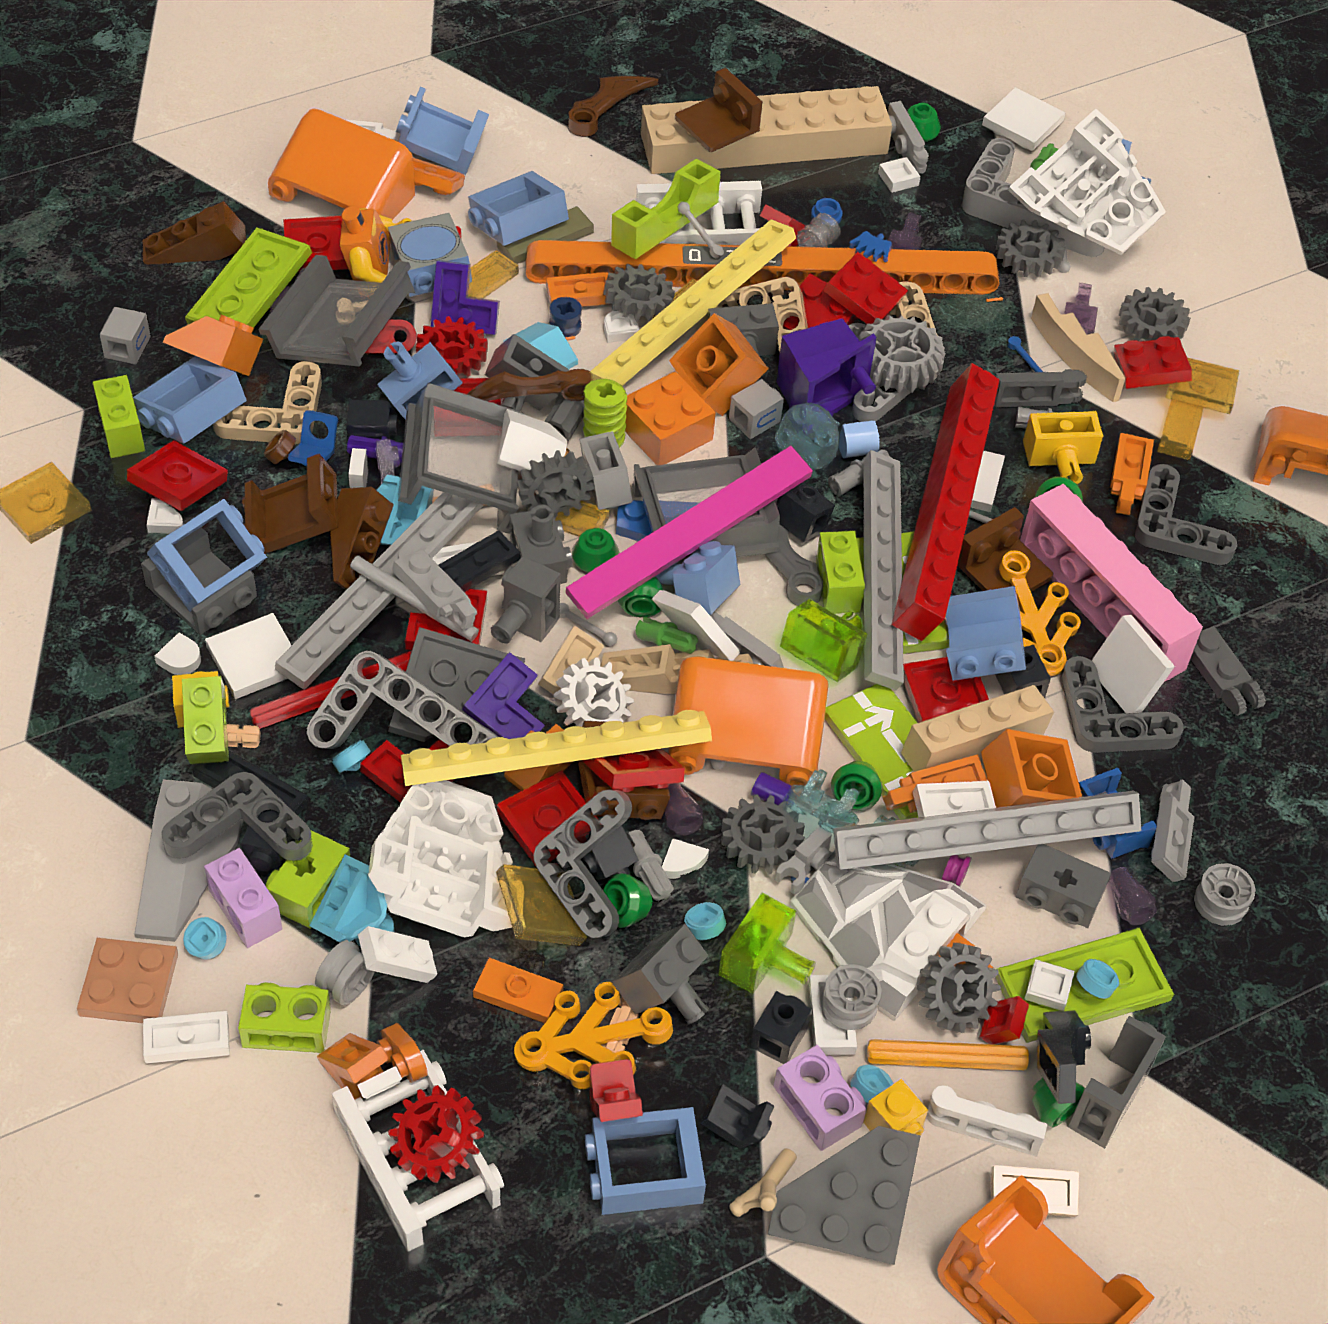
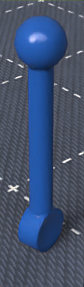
M1015 336L1010 337L1007 344L1008 348L1016 350L1035 372H1043L1022 348L1021 339Z

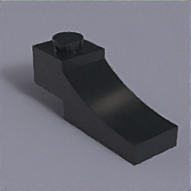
M1075 1010L1043 1012V1030H1038L1037 1069L1058 1104L1075 1103L1076 1066L1085 1065V1050L1091 1048L1090 1028L1083 1023Z

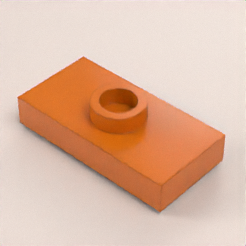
M489 958L473 990V997L546 1023L555 1011V998L559 993L563 992L564 984Z

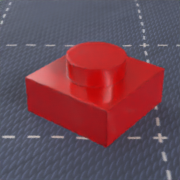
M1020 996L999 1000L996 1006H988L987 1011L990 1017L988 1020H984L980 1038L991 1045L1020 1039L1029 1004Z

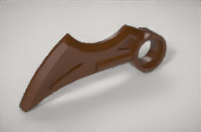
M646 76L599 78V91L588 99L576 101L573 108L569 111V131L574 135L582 137L595 134L598 130L599 116L631 94L657 86L659 79ZM577 120H587V121H590V122H585V123H584V122H578Z
M573 369L567 372L558 370L538 377H520L504 371L482 382L466 395L491 401L516 396L561 393L562 397L566 400L581 401L585 399L584 390L586 385L594 380L592 373L585 369Z

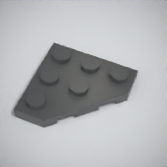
M419 627L406 673L462 711L464 704L508 653ZM515 656L520 661L525 663V658ZM403 680L397 701L405 700L410 694V686L406 680ZM430 702L425 706L423 715L427 722L432 723L440 718L441 707L437 702ZM395 708L388 732L423 742L435 737V735Z
M878 1126L781 1188L776 1193L777 1202L772 1211L768 1235L895 1265L921 1136Z

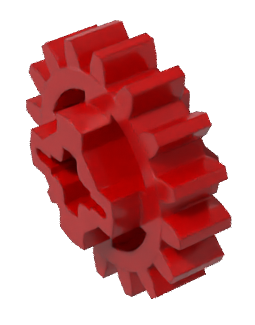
M448 316L445 323L435 319L433 320L434 327L424 325L423 334H417L416 353L431 342L457 376L459 373H463L465 376L470 377L471 368L479 371L481 370V362L487 361L488 340L484 338L483 329L476 330L475 322L465 325L464 318L460 317L457 322H452V319Z
M435 1085L431 1096H428L422 1089L417 1090L418 1101L412 1103L405 1098L402 1102L407 1111L404 1114L394 1113L392 1116L399 1123V1128L388 1131V1135L395 1141H398L390 1147V1150L396 1157H401L398 1164L406 1172L411 1169V1174L419 1180H422L427 1173V1177L432 1182L438 1183L441 1172H444L450 1179L455 1178L454 1167L460 1165L468 1169L470 1167L466 1160L468 1153L478 1155L480 1152L473 1144V1140L484 1137V1132L479 1127L474 1126L482 1118L476 1110H471L474 1104L466 1096L460 1099L461 1095L454 1088H450L445 1095V1092L439 1085ZM457 1114L461 1121V1133H458L456 1129L459 1121L456 1118ZM433 1132L440 1133L439 1136L432 1135ZM411 1134L414 1135L416 1140L413 1149L411 1145Z

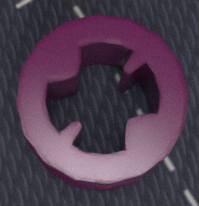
M958 855L950 856L941 880L952 882L961 887L972 857L960 858Z

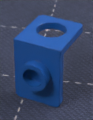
M306 410L303 413L301 442L288 454V460L307 466L308 457L320 454L327 461L334 454L337 416ZM313 421H322L328 427L326 438L319 439L311 433L310 425Z

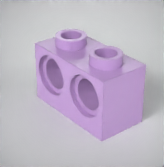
M240 848L204 866L210 893L247 948L282 930L279 905Z
M818 1045L777 1068L774 1081L775 1090L820 1151L825 1150L862 1127L866 1112L863 1096L855 1087H849L841 1076V1069L836 1060L831 1055L826 1056ZM812 1076L818 1079L819 1082L814 1084L808 1083L802 1077ZM836 1108L844 1115L834 1116L829 1114L826 1109Z

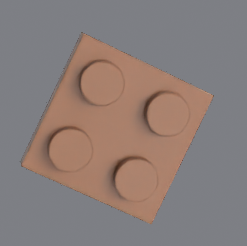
M97 937L77 1005L79 1016L143 1023V1019L162 1017L178 958L177 946Z

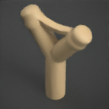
M788 1148L783 1149L762 1179L729 1205L733 1215L740 1217L747 1213L749 1209L761 1207L764 1211H772L775 1208L777 1202L776 1187L797 1159L796 1154Z

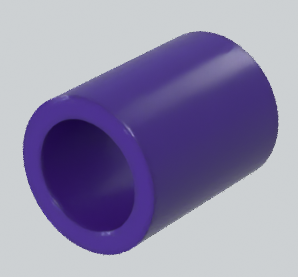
M761 772L753 785L751 796L754 797V795L758 794L761 801L767 802L768 797L772 795L774 796V804L780 805L783 801H789L793 792V786Z

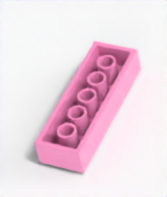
M1064 484L1032 499L1020 541L1053 571L1052 581L1060 582L1068 588V598L1106 638L1122 616L1131 614L1175 666L1165 681L1185 671L1203 627L1197 618L1177 601L1173 593L1151 574L1148 567L1141 564L1128 550L1126 545L1105 527L1103 521L1096 517L1082 503L1081 499L1073 494Z

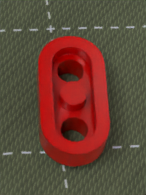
M388 320L365 353H384L387 346L393 353H397L391 343L397 342L394 339V334L398 330L406 332L407 339L402 344L409 351L417 341L416 330L408 321Z

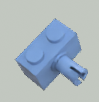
M401 342L391 343L397 351L396 355L388 346L384 351V357L396 370L379 382L378 386L405 420L408 404L416 405L427 383L450 390H455L463 383L431 342L413 356L408 353Z
M710 541L700 546L682 564H673L655 576L659 579L661 585H674L677 596L700 604L709 615L741 585L735 546L721 545L717 541Z

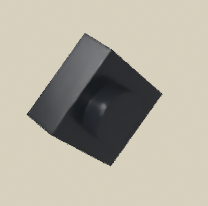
M722 1084L714 1089L700 1123L735 1147L742 1149L755 1142H761L766 1137L772 1125V1121L769 1118L774 1105L766 1101L756 1106Z

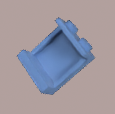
M420 86L416 97L410 95L404 110L408 116L402 114L395 132L401 134L398 142L405 145L414 154L466 175L489 114L478 110L474 121L471 122L424 102L423 96L426 89Z

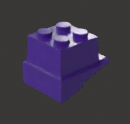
M843 318L782 336L776 382L789 405L788 416L801 437L810 435L832 421L833 414L854 402V397L860 390H863L865 394H870L876 389L875 384L870 378L877 338L874 333L859 341Z

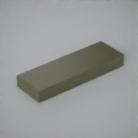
M576 206L567 210L568 220L505 246L497 241V248L512 265H516L526 261V249L530 243L538 240L574 241L594 233V224Z

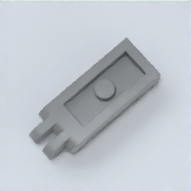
M902 102L889 103L888 115L892 123L891 137L895 142L896 150L899 154H902L903 158L907 157L918 173H924L929 156L924 148L925 142Z

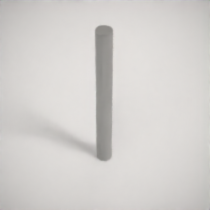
M356 556L350 565L351 569L472 642L479 632V629L473 626L461 632L448 617L439 616L436 618L404 583L360 556Z

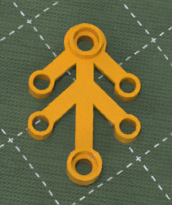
M1009 551L1003 556L999 565V571L1005 581L1015 586L1018 603L1021 608L1022 629L1029 632L1033 639V642L1023 638L1024 647L1034 645L1049 676L1057 675L1063 671L1067 662L1063 647L1069 637L1077 633L1081 625L1080 618L1072 612L1063 613L1057 622V632L1050 641L1045 628L1057 607L1065 603L1069 590L1060 582L1050 584L1045 593V601L1038 611L1025 579L1030 568V561L1020 551ZM1052 592H1058L1062 597H1056ZM1064 622H1070L1074 627H1068ZM1044 658H1049L1052 661V663L1046 661Z
M603 982L595 989V1002L570 1034L557 1036L567 1020L579 1014L581 1006L576 993L573 991H563L556 996V1010L539 1031L528 1032L521 1036L515 1044L514 1054L518 1064L529 1071L538 1072L549 1068L571 1080L574 1087L586 1089L590 1087V1066L592 1064L586 1060H578L573 1063L560 1055L561 1053L575 1051L597 1064L628 1059L632 1063L634 1075L636 1066L631 1053L628 1051L614 1053L601 1046V1044L642 1036L650 1044H662L672 1036V1019L666 1010L660 1007H652L643 1012L640 1018L597 1027L609 1010L616 1008L620 1003L619 991L613 983ZM606 993L614 994L610 999L601 998ZM566 1002L574 1003L570 1008L561 1007ZM653 1020H662L660 1023L655 1025L649 1023ZM533 1047H541L538 1051L535 1052L528 1051ZM580 1071H587L589 1073L584 1078L575 1077Z

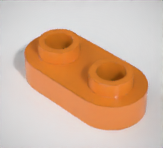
M395 1023L381 1030L382 1039L377 1041V1044L382 1046L389 1059L386 1063L392 1062L393 1067H397L401 1078L406 1077L411 1083L426 1077L428 1071L422 1054L414 1040L398 1023Z

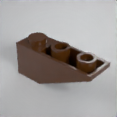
M224 201L143 239V262L146 265L221 260L236 253L245 243V225Z
M373 487L341 488L337 499L339 527L331 530L334 582L345 590L361 576L360 573L350 568L356 556H360L373 564L394 506L393 503Z

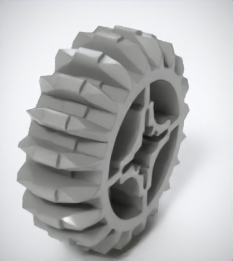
M901 314L898 318H892L890 315H887L884 320L876 318L873 324L866 325L858 339L859 341L863 340L873 333L877 337L870 378L875 386L882 384L885 387V391L889 388H895L898 393L902 389H907L913 393L916 387L925 389L928 383H934L937 375L942 371L945 357L942 337L937 336L936 328H928L926 321L916 322L914 316L910 320L904 319Z

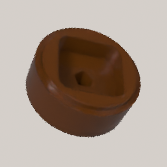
M287 430L280 431L267 445L264 456L273 464L287 459L288 454L293 451L296 437Z

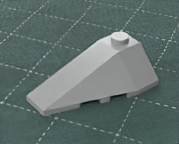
M165 779L162 781L154 813L134 933L135 938L175 942L198 907V900L208 886L204 866L234 851L238 845L243 819H240L195 854L187 858H174L167 854L164 849L161 833L163 827L171 819L213 790L203 783ZM216 808L208 809L202 814L201 818L209 822L216 821L221 818L223 811ZM195 822L191 823L193 828L196 824ZM178 834L174 836V841L180 839L184 842L188 840V837H181Z

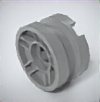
M1228 863L1211 866L1203 874L1200 884L1196 889L1194 897L1196 908L1211 923L1222 926L1236 924L1247 914L1249 906L1254 900L1256 891L1254 881L1246 871L1238 866Z
M344 940L337 944L321 963L315 977V985L320 989L328 990L329 993L331 992L333 999L341 1005H347L352 1003L365 990L375 971L366 969L359 946L352 941Z
M841 965L834 969L826 979L821 1005L824 1015L832 1024L842 1029L855 1030L867 1026L876 1016L880 1003L882 989L879 979L872 971L860 965ZM854 996L858 998L856 1001H849L848 999H846L853 998Z

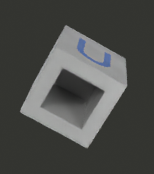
M114 307L100 333L104 358L137 364L150 339L146 313Z
M761 379L731 396L729 420L748 438L752 439L781 422L784 398L781 397L776 389L771 388Z

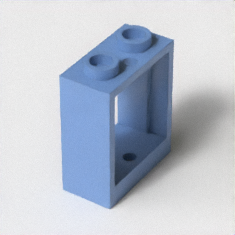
M534 171L468 196L470 205L468 216L472 225L504 246L569 219L564 190Z
M197 356L133 397L138 409V419L145 428H151L162 433L165 437H170L183 444L247 401L236 372Z
M222 499L156 542L147 552L153 563L190 612L199 603L248 570L252 571L267 558L264 554L265 550L262 542L257 536L248 532L243 525V518L240 512L233 505L229 506L225 499ZM214 518H217L247 560L204 588L173 545Z
M693 1107L644 1112L643 1116L600 1122L598 1118H593L592 1134L585 1135V1149L587 1160H595L596 1173L590 1174L592 1200L600 1199L602 1215L703 1204L706 1184ZM675 1133L682 1178L612 1186L607 1140Z

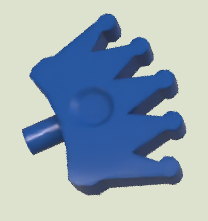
M865 231L860 236L851 240L849 246L850 248L858 246L856 247L855 254L857 251L859 253L864 252L863 256L865 258L873 255L874 262L883 256V261L887 262L892 242L883 240L884 235L881 233L875 237Z

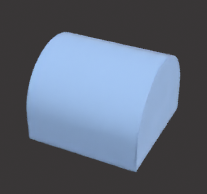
M875 421L842 425L838 447L843 458L864 456L870 450L879 451V433Z

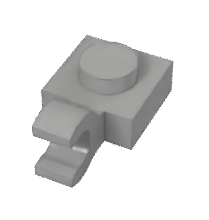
M820 825L795 849V854L790 860L779 865L775 880L779 883L785 876H793L796 880L793 881L790 892L793 894L799 893L804 887L806 876L814 868L818 870L831 856L829 848L832 834Z

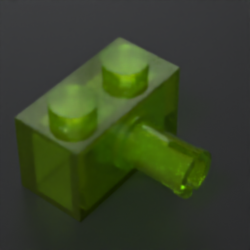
M808 599L788 613L780 647L797 659L822 672L826 677L839 682L858 668L868 633L861 630L862 621L859 615L856 614L852 617L854 612L848 611L842 617H839L813 600Z
M761 893L722 950L719 976L754 994L767 972L773 968L805 985L815 968L816 962L785 947L793 933L796 910Z

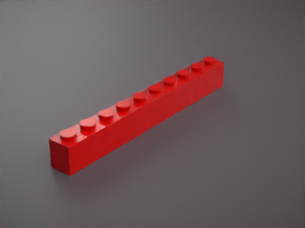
M973 363L950 386L891 624L920 641H923L946 617L1000 380L989 371L983 370Z

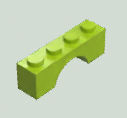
M696 158L675 172L668 192L653 208L649 209L632 200L612 214L611 246L637 259L690 222L685 214L683 215L678 211V205L681 202H687L690 205V212L695 218L719 203L720 171Z

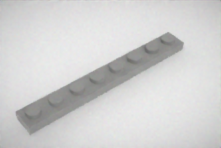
M870 450L864 457V679L897 690L904 683L903 631L891 625L902 584L900 461Z
M443 492L373 565L402 582L393 573L394 560L421 549L433 558L483 507V504ZM361 575L275 662V670L305 690L385 608L395 595Z
M1126 791L833 828L836 867L842 870L1141 831L1139 793Z

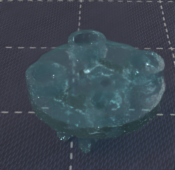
M806 402L793 406L784 414L779 430L775 434V441L778 447L782 448V451L792 446L812 470L820 469L828 465L838 451V426L840 423L834 420L829 411L819 404Z
M822 769L819 771L815 770L806 786L793 785L788 792L789 799L786 805L799 814L806 815L809 813L820 819L818 825L833 834V828L858 825L860 820L851 810L860 792L854 788L851 790L847 789L840 802L824 794L825 791L821 789L827 772Z

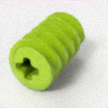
M596 379L587 384L584 390V437L613 431L620 448L624 444L626 435V390L614 380Z

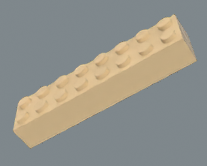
M878 86L757 96L763 101L760 131L714 152H708L675 120L676 112L701 101L642 105L641 137L651 174L676 172L696 158L715 169L888 154L892 123Z

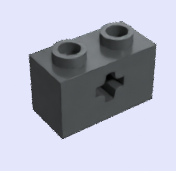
M1038 844L1022 877L1016 898L1025 901L1033 908L1044 909L1058 915L1070 924H1078L1089 928L1112 873L1045 844Z

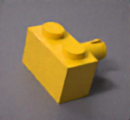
M1096 411L1031 413L1023 439L1029 466L1058 465L1060 477L1067 478L1069 476L1070 480L1079 484L1083 479L1079 464H1095L1103 434Z

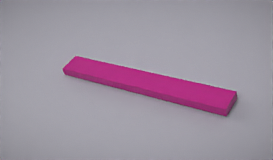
M789 446L568 585L565 593L584 617L589 619L699 549L700 546L713 540L811 477L813 470L795 449Z

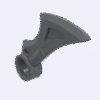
M779 524V552L766 553L765 555L788 579V599L794 605L800 607L814 606L820 601L823 591V580L819 575L817 563L801 557L794 551L789 543V531ZM807 584L813 587L814 590L808 593L801 592L796 586Z

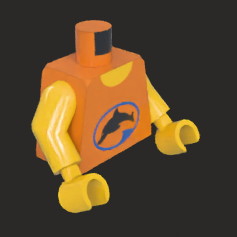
M356 206L347 207L341 214L343 222L340 247L352 279L354 281L382 283L388 274L391 244L388 227L411 222L412 220L404 218L395 224L391 218L379 215L375 209H359Z

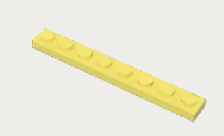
M772 219L594 367L590 371L593 375V380L610 379L622 386L625 385L635 374L646 367L661 352L671 346L674 341L708 314V309L716 308L719 303L796 239L794 229Z
M683 710L677 715L659 717L648 715L637 721L623 723L620 721H608L601 726L589 728L572 726L561 732L548 734L532 732L525 737L513 739L496 737L488 740L486 743L472 745L456 743L445 749L430 750L421 748L413 750L410 754H403L401 758L405 786L708 742L712 741L711 726L704 711Z

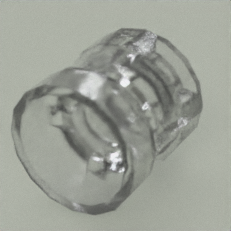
M820 213L811 220L810 225H806L798 232L797 242L800 247L827 248L828 245L839 238L840 227L833 217L826 213Z

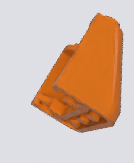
M310 109L299 121L268 179L269 195L278 200L290 202L297 196V189L344 209L350 206H356L359 209H375L379 215L391 218L393 221L415 196L413 157L409 149L398 141L322 110Z
M1286 406L1270 409L1262 425L1253 482L1269 486L1274 476L1283 473L1285 478L1291 479L1295 468L1328 475V416Z
M706 657L686 658L680 665L673 715H677L683 710L704 711L711 726L712 741L669 747L668 754L685 767L684 775H690L701 770L704 766L705 758L780 768V780L793 786L794 790H815L828 695V680L819 673Z
M1020 1175L957 1230L938 1264V1277L943 1286L982 1324H1134L1155 1298L1138 1279L1126 1274H1117L1107 1283L1043 1224L1049 1211L1046 1197L1039 1188L1030 1183L1023 1175Z

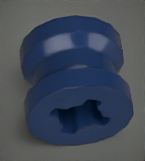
M571 297L555 299L549 308L551 317L549 325L558 326L564 337L578 335L582 328L581 304L578 300Z

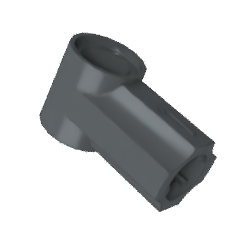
M560 393L556 397L555 405L544 422L550 423L569 441L584 417V400H566Z

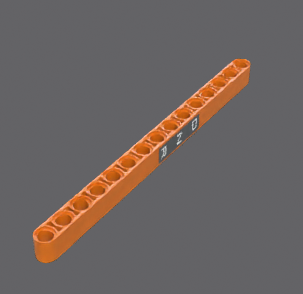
M538 240L527 246L526 276L534 283L546 284L547 277L602 272L614 273L616 267L625 270L626 264H630L634 269H638L639 264H642L644 270L648 271L653 267L657 275L665 274V281H671L673 283L672 287H691L740 245H720L724 250V254L719 259H715L710 255V247L707 244L659 243L637 259H634L611 246V242ZM785 247L782 252L772 258L739 288L782 277L792 278L800 286L810 273L828 283L855 255L856 248ZM891 249L887 262L883 261V256L877 259L876 262L873 261V255L868 257L873 264L890 277H893L898 282L915 283L921 287L923 293L984 295L994 292L999 286L996 258L989 252Z

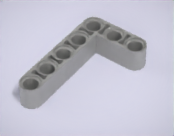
M1004 138L991 140L967 178L962 209L969 215L1009 228V223L1020 226L1021 220H1025L1027 225H1032V222L1037 220L1040 227L1049 224L1048 230L1050 232L1058 230V238H1064V245H1066L1068 250L1089 257L1101 255L1105 247L1031 212L1008 191L1012 184L1005 181L1010 174L1015 146L1011 141Z
M372 651L361 652L353 658L307 727L308 738L315 746L326 749L337 748L345 742L372 701L378 696L449 746L458 743L455 740L454 731L461 723H468L472 728L471 740L467 742L469 745L486 743L492 738L499 737L391 661ZM375 659L379 664V672L375 678L366 679L363 676L362 667L366 661ZM406 680L410 686V694L405 700L397 701L393 696V687L397 682ZM353 690L358 697L357 704L352 710L346 711L341 706V697L346 691ZM437 702L441 707L440 718L435 722L429 723L424 718L423 710L428 703ZM331 721L336 728V734L331 741L324 742L320 738L319 729L324 722Z

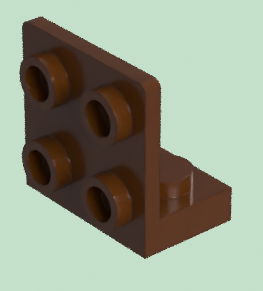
M725 67L715 73L713 97L675 113V120L708 152H714L760 131L763 101Z
M1015 507L964 535L957 566L982 591L1012 587L1010 582L1002 578L999 571V565L1003 556L1009 551H1020L1028 557L1030 568L1025 579L1031 592L1053 578V571L1019 540L1024 515Z

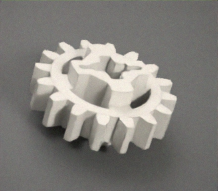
M596 657L590 662L583 658L563 671L564 675L556 681V684L561 689L554 693V698L562 700V705L556 709L557 712H566L568 715L564 724L575 723L576 726L582 727L584 721L623 722L631 717L632 713L626 707L634 703V699L625 695V692L631 686L630 684H621L620 679L623 673L620 671L614 675L611 672L612 663L608 662L601 667L599 658Z

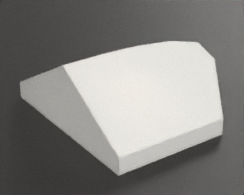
M508 409L505 411L497 464L521 471L522 469H531L529 463L531 460L538 463L542 461L543 453H546L551 458L554 457L556 450H560L562 457H564L567 439L550 423Z

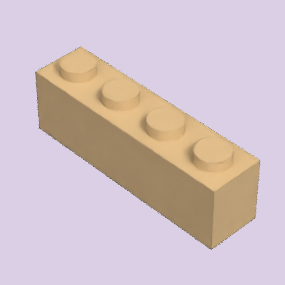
M1032 685L912 725L901 754L914 772L973 755H978L979 760H983L981 751L1006 729L1044 735L1054 710L1036 686Z

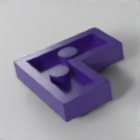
M443 260L436 261L431 327H434L433 320L435 319L445 323L448 316H450L452 322H457L462 317L464 318L465 325L475 322L476 330L483 329L485 334H497L500 301L468 297L471 264Z
M509 652L464 704L462 711L499 737L513 739L525 737L531 730L541 732L545 725L517 703L536 680L538 674Z

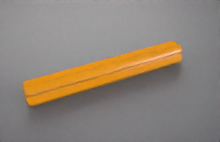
M871 1039L867 1046V1058L871 1064L1023 1071L1027 1069L1029 1064V1052L1025 1046Z

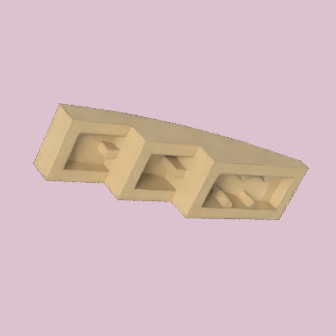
M1049 293L1036 295L1031 319L1047 343L1072 370H1080L1087 375V384L1110 401H1119L1125 377L1099 333L1086 335L1074 313L1061 315Z
M668 644L603 653L601 667L608 662L612 663L611 672L615 675L621 671L623 676L620 682L622 685L630 684V691L676 694L680 665L683 660L689 657L725 659L720 657L714 658L710 649L697 650L691 654L686 652L675 653L671 645ZM749 654L738 655L733 660L735 662L754 663Z

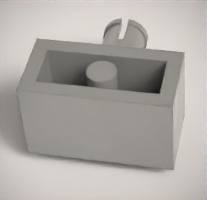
M613 431L580 438L582 457L585 459L586 465L590 466L594 477L592 480L595 488L590 491L593 493L598 510L613 509L632 503L627 466Z

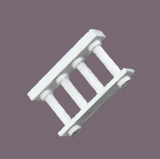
M761 181L720 182L719 203L703 213L710 214L713 230L705 231L715 245H741L760 229L756 228L754 213H760ZM672 183L637 184L636 202L649 209L653 208L664 198ZM741 213L744 229H725L723 214ZM691 222L682 227V231H676L660 242L669 244H706L697 230H694Z
M424 1050L420 1051L428 1071V1075L413 1083L406 1079L364 1100L361 1097L354 1100L348 1086L332 1093L334 1112L407 1252L423 1245L422 1227L427 1225L426 1220L484 1192L492 1209L500 1206V1188L504 1187L500 1172L494 1163L487 1165L481 1152L478 1155L468 1153L466 1160L475 1176L474 1178L419 1205L417 1202L411 1204L408 1202L404 1191L408 1190V1184L418 1179L411 1174V1169L406 1172L403 1168L399 1169L398 1166L390 1168L385 1156L389 1155L388 1150L398 1141L388 1135V1131L380 1134L379 1131L372 1134L367 1122L371 1120L370 1115L416 1094L419 1089H427L431 1096L433 1087L439 1085L446 1095L447 1091L443 1086L446 1084V1078L442 1068L437 1061L431 1063ZM457 1114L456 1118L459 1121L456 1129L458 1133H461V1121Z

